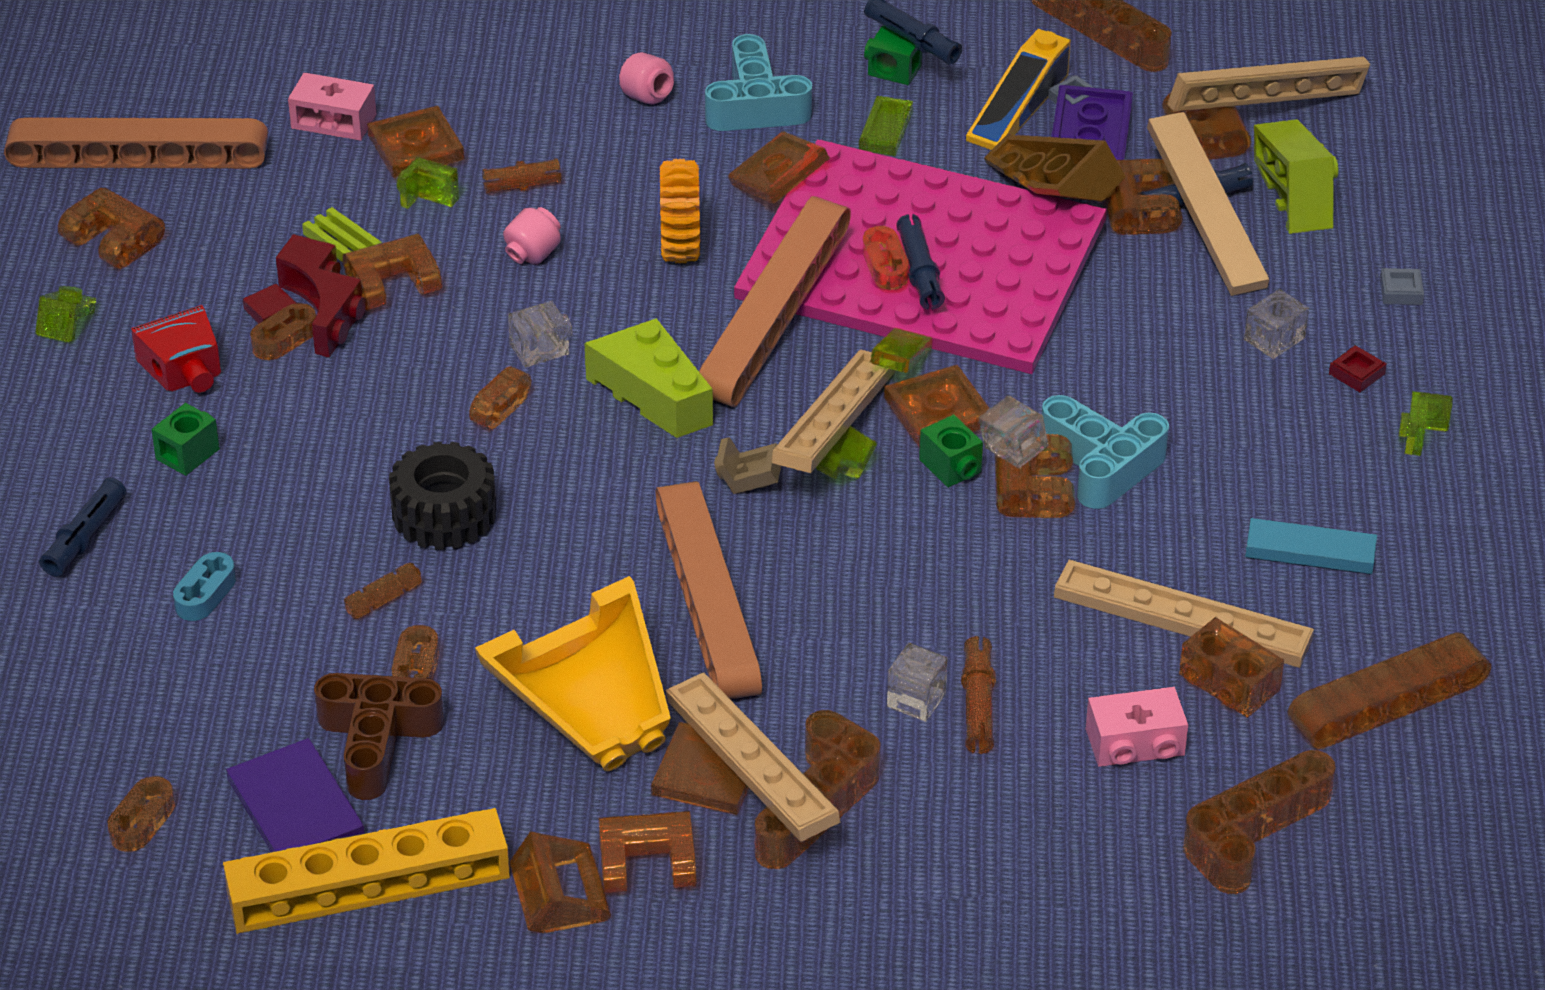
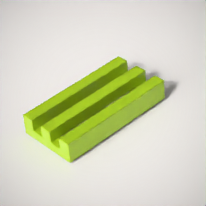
M333 207L326 210V217L321 214L315 216L314 224L310 221L302 224L303 234L306 237L336 245L337 259L352 270L382 253V242ZM324 230L327 231V232H328L329 234H331L332 236H334L335 238H337V241H336L334 238H332L331 236H329L327 233H325ZM348 248H351L353 251H355V252L358 253L359 255L357 256L355 253H353L352 251H350Z

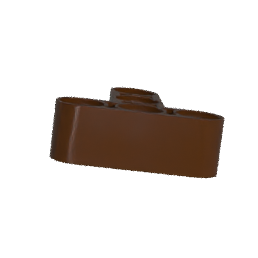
M329 673L319 678L314 685L319 725L326 731L348 733L344 750L346 783L349 794L356 799L372 800L385 792L397 736L431 737L439 733L444 726L442 689L437 682L431 679Z

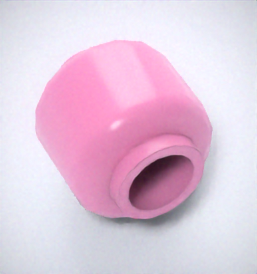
M643 52L636 53L626 59L621 67L619 75L620 86L629 98L654 105L662 102L671 92L674 84V72L671 65L664 59Z
M542 207L523 209L503 231L504 240L507 244L505 247L506 253L519 264L526 261L530 264L539 265L561 241L559 221L551 212Z

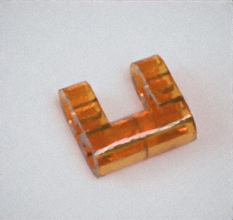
M1171 93L1163 100L1162 109L1165 115L1185 113L1208 160L1235 157L1241 155L1250 147L1251 136L1236 106L1173 112L1167 104Z
M1163 159L1117 160L1126 177L1115 188L1114 194L1105 200L1110 225L1114 232L1122 235L1162 234L1176 230L1181 225L1183 218L1180 203L1175 197L1165 194L1139 195L1142 191L1174 184ZM1135 175H1140L1138 176L1139 182H1136ZM1155 175H1160L1157 181H1153ZM1143 211H1146L1147 218H1144ZM1167 211L1166 216L1161 217L1162 212Z
M101 187L68 208L62 214L58 223V233L61 237L75 245H83L106 229H110L111 231L100 242L98 254L100 259L117 269H122L159 244L165 232V223L156 215L115 192Z
M419 234L409 235L343 254V266L346 276L361 279L362 295L366 298L365 310L386 305V293L382 279L408 273L421 295L442 289L438 265Z
M1006 434L996 441L994 446L996 506L1001 514L1016 518H1061L1069 515L1074 510L1076 505L1074 485L1066 478L1054 476L1061 475L1072 467L1073 451L1072 444L1068 438L1056 434ZM1031 452H1036V457H1032ZM1051 453H1058L1057 457H1050ZM1032 475H1051V476H1032ZM1033 494H1038V500L1033 499ZM1058 495L1060 499H1053V496Z
M690 811L598 817L604 893L627 892L625 857L669 854L673 888L696 887V863Z

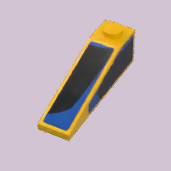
M1037 29L1019 49L966 134V141L992 150L1007 134L1015 135L1047 100L1049 89L1063 82L1068 76L1071 40L1050 31Z

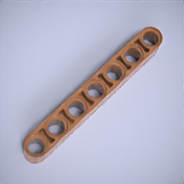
M18 118L9 127L4 156L10 164L22 168H256L263 163L265 158L268 129L263 122L251 118Z
M816 196L810 197L699 371L712 387L714 401L731 407H736L740 403L843 239L851 219V209L849 207Z
M693 481L656 487L655 495L659 519L709 678L730 700L761 695L762 680L759 664L699 482Z

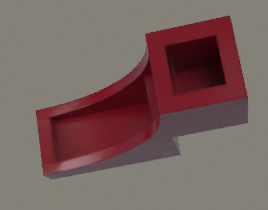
M293 234L276 256L278 284L280 288L301 296L315 308L317 315L312 323L315 354L330 358L337 346L345 342L348 332L355 321L360 320L364 315L366 298L362 295L361 279L340 274L341 266L337 262L336 245Z

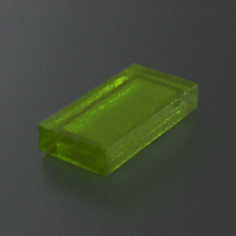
M876 96L859 139V149L896 156L913 111V102Z
M895 327L872 349L870 362L877 366L907 373L932 349V337Z

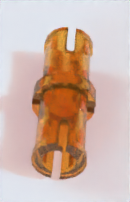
M558 158L529 164H525L524 161H517L515 166L482 169L483 179L499 178L497 181L483 182L485 192L487 194L513 188L525 191L528 190V186L555 182L561 183V173H558V171L545 173L546 171L559 170L560 164Z

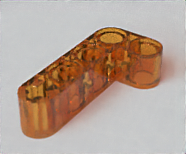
M820 710L812 713L806 719L805 758L811 767L803 775L839 811V818H841L879 781L881 744L874 734L831 710ZM766 807L755 819V858L761 866L768 869L785 868L795 861L828 829L800 842L777 816Z
M1308 750L1195 805L1186 815L1183 853L1219 891L1227 894L1244 892L1252 882L1256 853L1254 843L1319 811L1329 804L1336 769L1335 761L1325 752Z

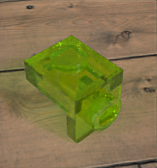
M416 157L406 170L401 171L397 179V190L400 192L401 207L409 209L418 197L453 207L459 200L457 168Z
M60 286L58 291L40 296L36 334L65 342L73 341L76 334L77 319L95 313L96 298L82 295V289L72 286Z
M1412 391L1409 413L1401 412L1398 436L1406 437L1405 454L1421 456L1425 429L1436 431L1448 430L1453 405V398L1451 396Z
M850 426L816 466V469L837 479L839 474L859 479L877 446V442Z

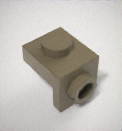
M730 437L721 439L718 455L714 461L717 475L720 479L726 481L733 494L755 488H765L771 484L778 483L781 465L772 463V453L777 443L740 453Z

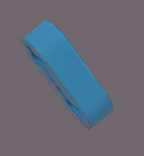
M211 552L203 555L176 585L173 591L175 612L180 618L188 621L204 619L212 613L236 582L234 561L231 556L221 552Z

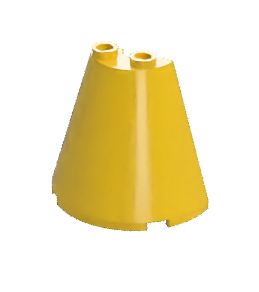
M630 576L592 593L589 615L528 644L523 645L516 631L512 630L475 647L477 658L486 670L594 762L601 764L604 771H612L620 767L628 757L641 750L644 753L654 751L666 740L663 731L668 726L671 717L636 587Z

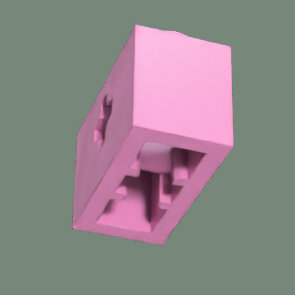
M303 73L288 98L292 129L362 141L376 116L373 84Z
M1175 687L1088 698L1086 731L1098 767L1167 759L1185 755L1188 723Z

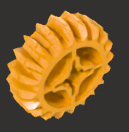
M673 159V161H663L660 166L661 256L665 262L687 263L688 261H697L700 256L699 166L692 160Z

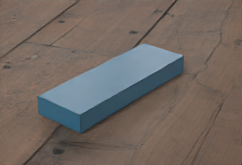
M1251 518L1245 557L1372 574L1377 535Z

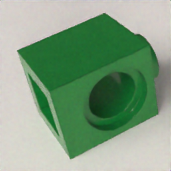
M881 26L875 37L869 38L866 43L864 58L868 60V75L909 86L922 66V52L915 48L914 43L885 26Z
M186 402L151 429L156 460L185 476L220 450L216 419L209 413L200 411Z
M954 414L920 430L919 460L948 488L981 473L983 441Z

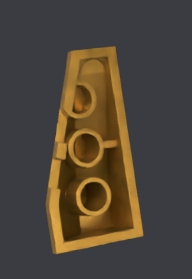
M1007 134L984 157L988 165L1034 193L1103 201L1114 194L1115 188L1126 177L1107 142L1104 140Z

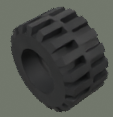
M442 441L433 442V445L430 446L423 444L417 446L414 452L407 451L404 453L402 460L396 461L392 466L393 472L389 474L392 520L398 533H403L404 539L407 541H417L418 546L424 548L435 546V550H444V547L449 546L455 549L462 547V543L467 542L471 544L477 541L478 535H485L490 530L489 525L494 524L497 512L494 469L492 464L488 463L487 457L483 453H476V448L469 445L461 447L460 443L450 442V444H442Z

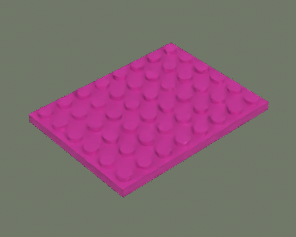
M817 139L734 286V298L744 301L810 197L816 196L849 207L851 209V219L843 239L797 310V315L1033 374L1106 221V209L1051 195L1036 194L1030 190ZM906 214H909L912 225H914L912 214L920 218L932 261L937 263L940 270L939 283L945 295V301L939 308L933 310L929 298H927L929 309H924L920 305L917 289L911 284L908 277L910 267L900 234L896 228L898 219Z

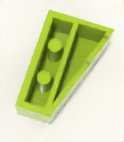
M1298 119L1255 124L1254 161L1267 188H1275L1280 199L1275 200V205L1278 211L1287 212L1286 228L1288 233L1332 229L1333 180L1338 177L1336 157Z
M657 318L584 343L586 380L594 385L600 382L611 389L613 397L620 402L628 400L640 408V415L666 432L679 438L713 425L712 387Z

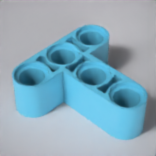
M744 34L736 37L732 41L733 80L713 82L705 89V122L707 126L717 131L799 125L808 122L812 117V82L810 79L801 75L773 77L764 40L753 34Z
M1056 395L1047 398L1043 402L1040 439L1046 447L1079 466L1077 498L1086 507L1100 509L1111 505L1165 461L1169 423L1167 419L1159 414L1142 413L1123 427H1120L1075 399L1064 395Z

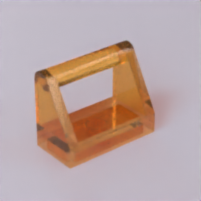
M530 831L509 862L528 930L549 933L608 920L611 913L590 844ZM577 863L587 900L563 895L555 866Z

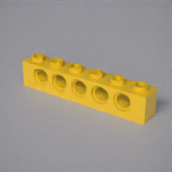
M496 808L223 862L227 894L236 934L510 878L508 847Z

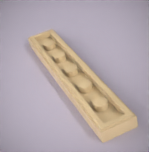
M1365 57L1178 73L1167 104L1173 112L1355 95L1360 93L1370 63Z
M1180 112L1149 119L1147 129L1230 295L1233 296L1267 288L1269 277L1185 113Z
M859 350L773 449L772 463L811 473L895 373L897 359Z
M1068 560L1055 585L1054 598L1298 668L1301 667L1313 640V628L1073 560Z
M704 672L666 690L668 703L800 842L840 823L839 811Z

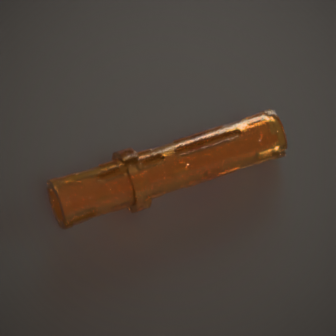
M974 636L967 639L964 643L965 668L961 674V684L966 689L965 746L967 750L974 753L976 750L975 739H978V753L983 754L991 751L994 747L992 688L996 682V672L991 667L992 643L983 637L982 651H980L979 636Z

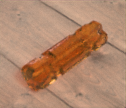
M406 563L395 569L396 574L389 572L362 588L364 592L361 593L360 590L351 593L344 599L347 613L353 619H359L371 612L370 607L376 610L404 593V588L406 591L417 587L422 582L420 570L413 563Z

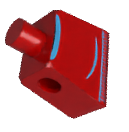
M203 305L131 328L135 359L167 391H176L190 386L195 392H205L213 385L214 377L221 373L217 342Z

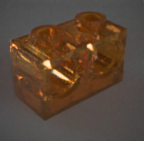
M1214 617L1182 644L1179 675L1186 678L1191 684L1200 687L1219 699L1227 707L1233 708L1248 718L1280 691L1284 659Z

